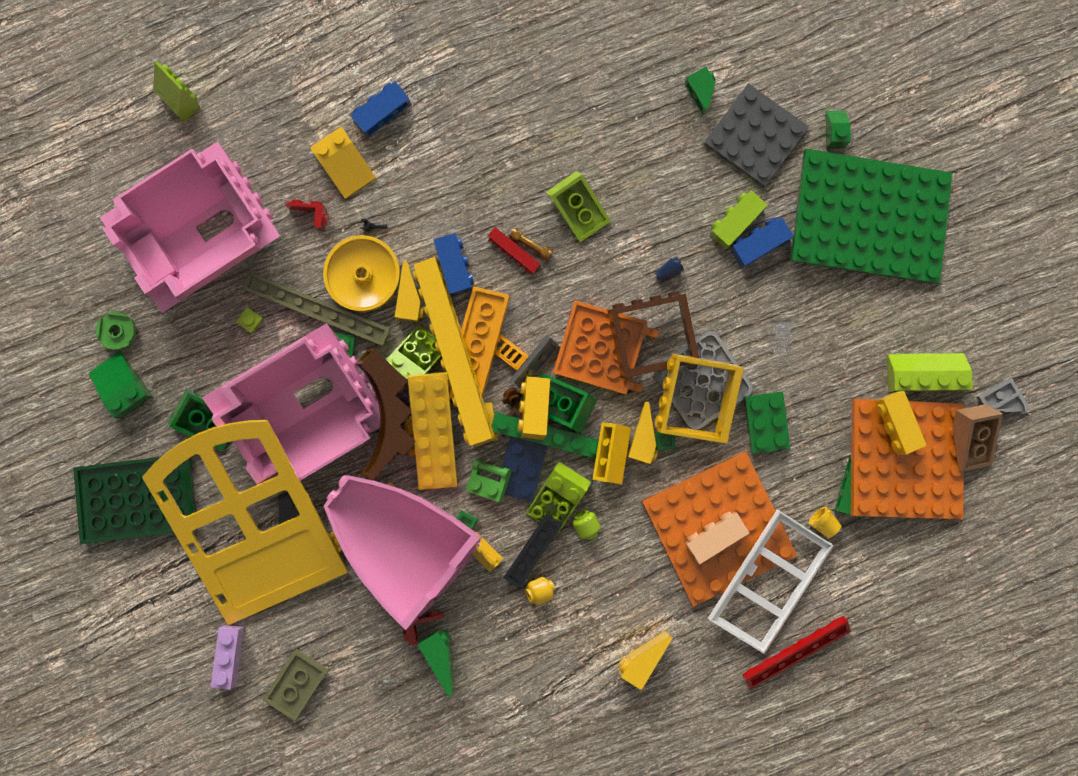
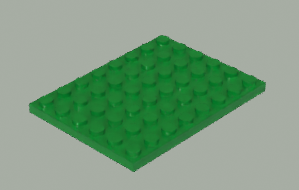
M805 149L790 262L936 285L940 284L952 172Z

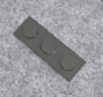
M546 335L510 380L521 389V383L525 382L527 376L537 377L560 350V346Z

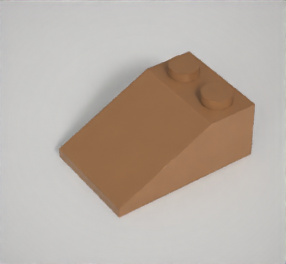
M987 404L956 410L952 428L959 471L964 472L992 465L1003 413Z

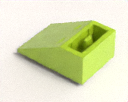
M156 61L154 65L153 91L185 122L200 108L196 103L198 98L166 64L162 66Z
M417 325L386 360L408 380V375L429 374L442 355L436 349V337L420 325ZM408 381L404 389L407 393H409Z
M559 461L526 511V514L541 522L546 513L563 523V527L586 493L591 482Z

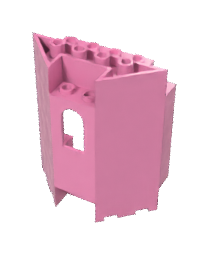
M218 142L199 153L190 149L114 198L113 202L117 207L100 217L106 226L103 230L115 247L121 249L137 274L134 277L144 294L152 297L161 313L280 237L271 220L273 218L272 214L267 208L263 209L260 204L263 202L257 192H252L250 189L252 184L247 177L241 174L242 169L236 161L232 162ZM221 211L231 212L234 217L233 224L206 242L196 227Z
M327 323L202 397L213 413L212 421L216 426L248 420H268L300 481L369 440L370 433L380 427L378 400L374 389L369 384L370 381L364 372L360 373L358 370L357 360L354 356L350 357L348 354L349 348L345 341L340 340ZM320 377L330 379L333 384L331 392L303 408L294 392ZM260 439L232 441L247 462L246 470L256 484L278 476V472Z

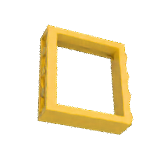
M672 354L667 362L668 374L663 381L664 393L659 400V415L655 418L656 429L664 434L727 444L744 368L729 363ZM680 362L729 370L715 433L667 425Z

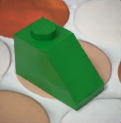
M707 67L686 77L684 83L702 115L706 114L716 83L713 72L709 71Z
M826 111V148H846L851 142V126L846 112Z

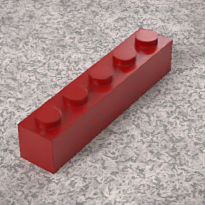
M496 227L488 234V241L493 245L496 244L501 252H506V256L511 260L513 258L518 266H523L528 274L534 275L540 268L541 264Z

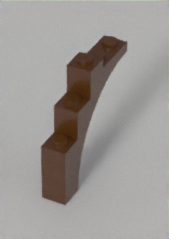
M368 349L356 364L367 376L378 400L380 431L374 453L361 475L365 479L376 480L381 476L382 469L386 464H390L395 459V454L407 455L413 449L412 445L416 441L400 427V425L407 422L409 419L408 415L412 411L395 396L405 389V384L408 380L375 349Z

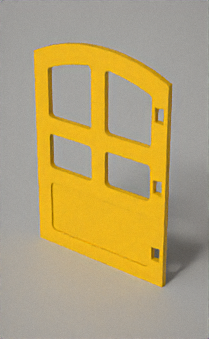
M268 420L234 422L200 432L167 451L142 477L227 625L348 573L346 565ZM258 438L278 472V476L239 492L214 450V446L231 441ZM198 454L224 499L185 516L167 488L164 479L184 461ZM164 490L168 497V500L163 502L158 493ZM283 490L288 491L300 515L268 530L260 531L247 506ZM229 514L233 515L246 539L216 553L206 555L193 530ZM194 543L198 551L193 554L188 544ZM221 593H223L224 597L227 600L223 604L217 596Z

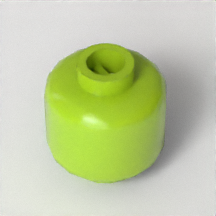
M584 510L574 516L573 527L579 538L592 540L598 536L597 533L600 531L601 525L595 513Z

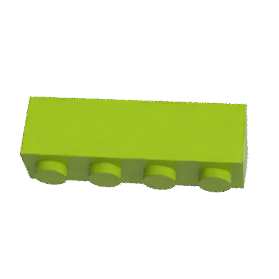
M964 353L887 354L888 392H964L973 390L972 369Z

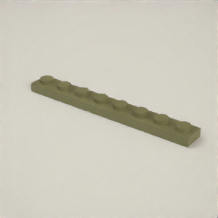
M249 272L242 288L244 291L383 347L391 330L386 326L252 272Z

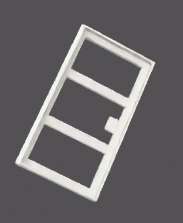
M777 509L708 619L765 654L834 545ZM780 521L822 547L806 573L764 547ZM759 554L801 579L783 609L778 608L740 584L746 574L752 576L758 566L754 564V561ZM735 591H738L778 616L762 642L720 617Z

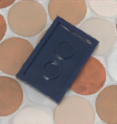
M510 436L502 469H511V476L505 495L529 502L533 501L547 446Z

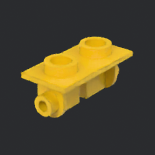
M482 538L479 548L472 555L491 572L504 558Z

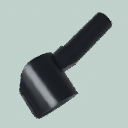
M365 218L360 220L362 223H368L367 227H360L365 232L375 228L387 229L388 226L387 224L371 223Z

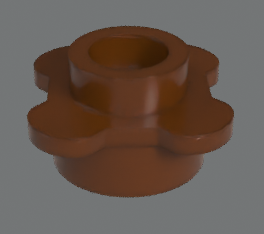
M514 387L509 388L504 392L502 402L503 404L515 406L524 394H521L520 391L518 392Z

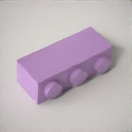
M233 625L219 627L211 688L231 690L237 686L244 627Z

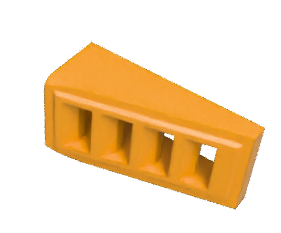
M500 334L498 343L501 340L504 343L498 351L496 350L495 354L517 371L529 356ZM507 345L510 346V348L505 352V354L502 355L501 352L503 351V349ZM515 350L516 352L513 354V356L510 359H507L506 357L511 353V351ZM518 354L521 355V358L514 364V359Z

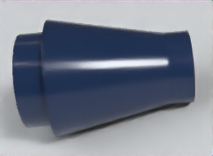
M677 257L670 258L661 268L655 271V274L661 282L664 279L681 274L684 268Z

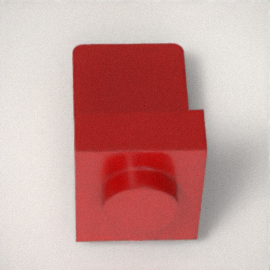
M295 199L291 200V202H286L285 206L289 210L315 212L313 227L317 231H325V226H328L329 216L326 214V207L321 202L310 201L309 204Z
M439 610L430 611L427 616L418 617L419 619L410 628L403 630L404 639L409 642V646L419 642L416 624L444 618L445 613H440Z

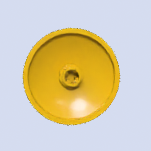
M367 235L352 236L339 242L328 254L323 268L324 284L330 296L342 307L356 312L373 311L389 302L398 289L401 275L398 259L392 249L383 241Z

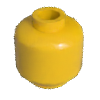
M539 577L527 584L525 593L531 604L534 603L540 606L553 599L555 586L551 580L548 581L545 577Z

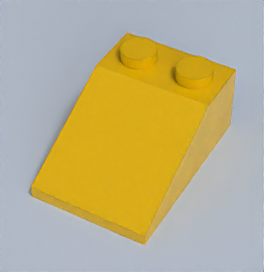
M342 127L310 147L345 199L376 179Z
M664 631L629 653L626 658L623 657L618 664L621 678L642 690L673 639L670 634Z

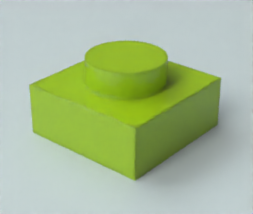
M247 307L236 322L253 334L264 318Z

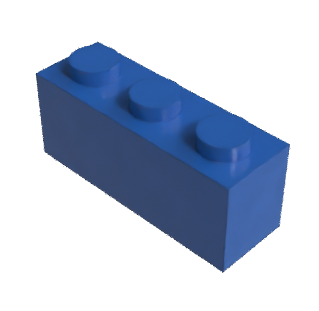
M394 81L392 84L388 83L379 94L372 95L366 104L355 108L350 116L366 138H368L410 106L411 102L401 87Z
M782 217L777 220L772 218L765 223L766 227L761 230L757 227L749 233L750 236L746 239L741 237L733 242L734 246L730 251L742 269L794 237Z
M456 233L433 239L450 296L472 291L471 285H474L472 274H468L466 270L469 263L466 255L462 256L460 250L464 248L461 237L457 238Z

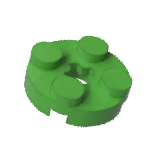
M110 312L98 321L96 337L108 349L122 350L129 348L136 337L135 321L124 313ZM116 326H119L120 333L115 336V333H112V329H116Z

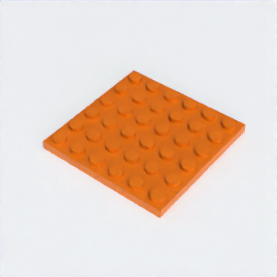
M852 399L850 516L963 519L964 472L959 471L952 427L956 410L964 409V404L909 401L927 446L907 455H897L891 446V438L884 429V421L877 412L876 400Z
M746 451L642 500L693 607L725 592L776 512ZM729 511L731 514L733 512L737 513L749 534L703 563L698 564L685 545L688 541L687 537L695 532L700 534L705 531L703 527L711 522L716 524L721 520L720 517ZM780 521L764 547L785 561L797 557V554ZM759 554L754 561V564L758 566L752 576L746 574L741 583L778 565Z

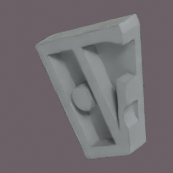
M1012 377L976 397L980 405L987 404L1001 413L1031 410Z

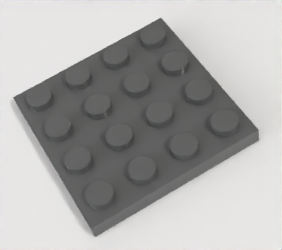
M748 83L705 140L704 145L764 188L809 126Z

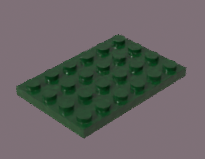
M160 457L73 467L80 544L174 533L142 478ZM190 457L164 479L167 488L185 516L196 512ZM164 490L158 492L163 502L168 500Z

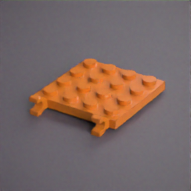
M574 300L553 374L627 395L628 390L641 394L643 385L630 382L632 377L621 378L607 309ZM620 313L618 316L629 368H635L644 335L656 340L659 330L648 328V321Z

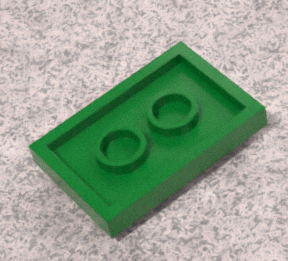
M783 391L744 396L751 453L791 449Z

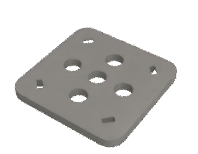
M707 332L696 339L700 359L738 365L716 333ZM685 346L675 354L690 356L688 346ZM687 365L679 366L672 404L690 429L698 430L719 416L729 370H724L722 375H716L712 367L697 365L695 370H689ZM668 369L653 372L654 378L663 391V381ZM744 372L736 404L744 400V396H749L752 392V384ZM704 375L707 377L708 383L706 386L698 384L699 376ZM684 386L691 387V396L686 397L682 394ZM711 391H715L719 395L716 402H712L708 398ZM693 413L700 414L699 418L693 417Z

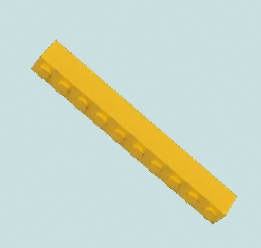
M433 257L414 264L415 271H413V275L421 287L418 291L421 299L425 300L426 306L424 311L426 316L430 317L432 323L429 325L430 330L437 339L435 346L443 358L441 365L443 370L447 371L449 377L448 385L449 389H452L454 396H452L454 406L459 409L458 420L461 426L464 425L465 433L463 435L465 442L472 447L494 441L496 438L440 261Z

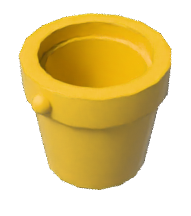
M825 506L813 514L809 520V525L829 539L839 532L841 524L831 513L832 511Z

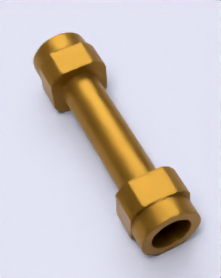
M516 228L512 230L509 235L510 239L516 243L519 241L539 253V257L547 261L550 259L553 253L550 248L540 246L522 235L523 232Z

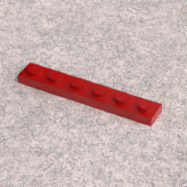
M844 616L834 619L825 627L815 630L814 633L806 638L798 640L792 646L782 649L780 653L748 669L742 675L749 689L757 687L850 633L851 630L847 619Z

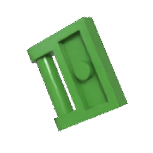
M476 458L473 461V469L465 491L502 503L511 476V469H502ZM481 470L501 476L500 482L480 476Z

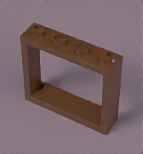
M679 291L668 293L667 298L661 299V295L649 297L650 301L643 302L642 299L631 301L629 306H624V303L612 305L613 309L607 310L621 378L667 369L668 360L629 368L618 316L620 313L678 301L689 357L699 358L686 294L680 295ZM680 362L679 366L688 365L689 363Z

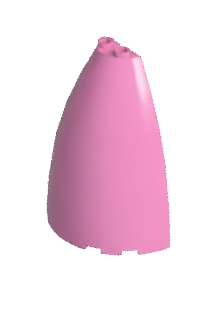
M345 475L338 482L339 489L337 491L333 490L326 498L328 501L325 503L324 508L346 558L359 579L382 607L407 630L419 619L418 617L431 608L435 603L434 599L440 597L454 582L471 560L472 556L470 554H474L479 548L482 537L457 518L424 498L384 483Z

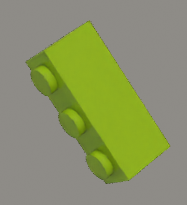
M752 190L747 194L743 192L736 200L738 204L734 208L730 206L725 211L724 215L726 217L722 221L718 219L711 226L713 230L710 236L725 250L768 206Z

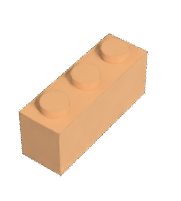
M729 511L720 517L721 520L716 524L711 522L703 527L705 531L700 534L695 532L687 537L688 541L685 545L698 564L703 563L749 534L737 513L733 512L731 514Z

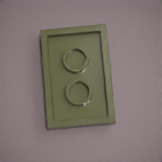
M296 648L263 698V701L296 721L329 669Z

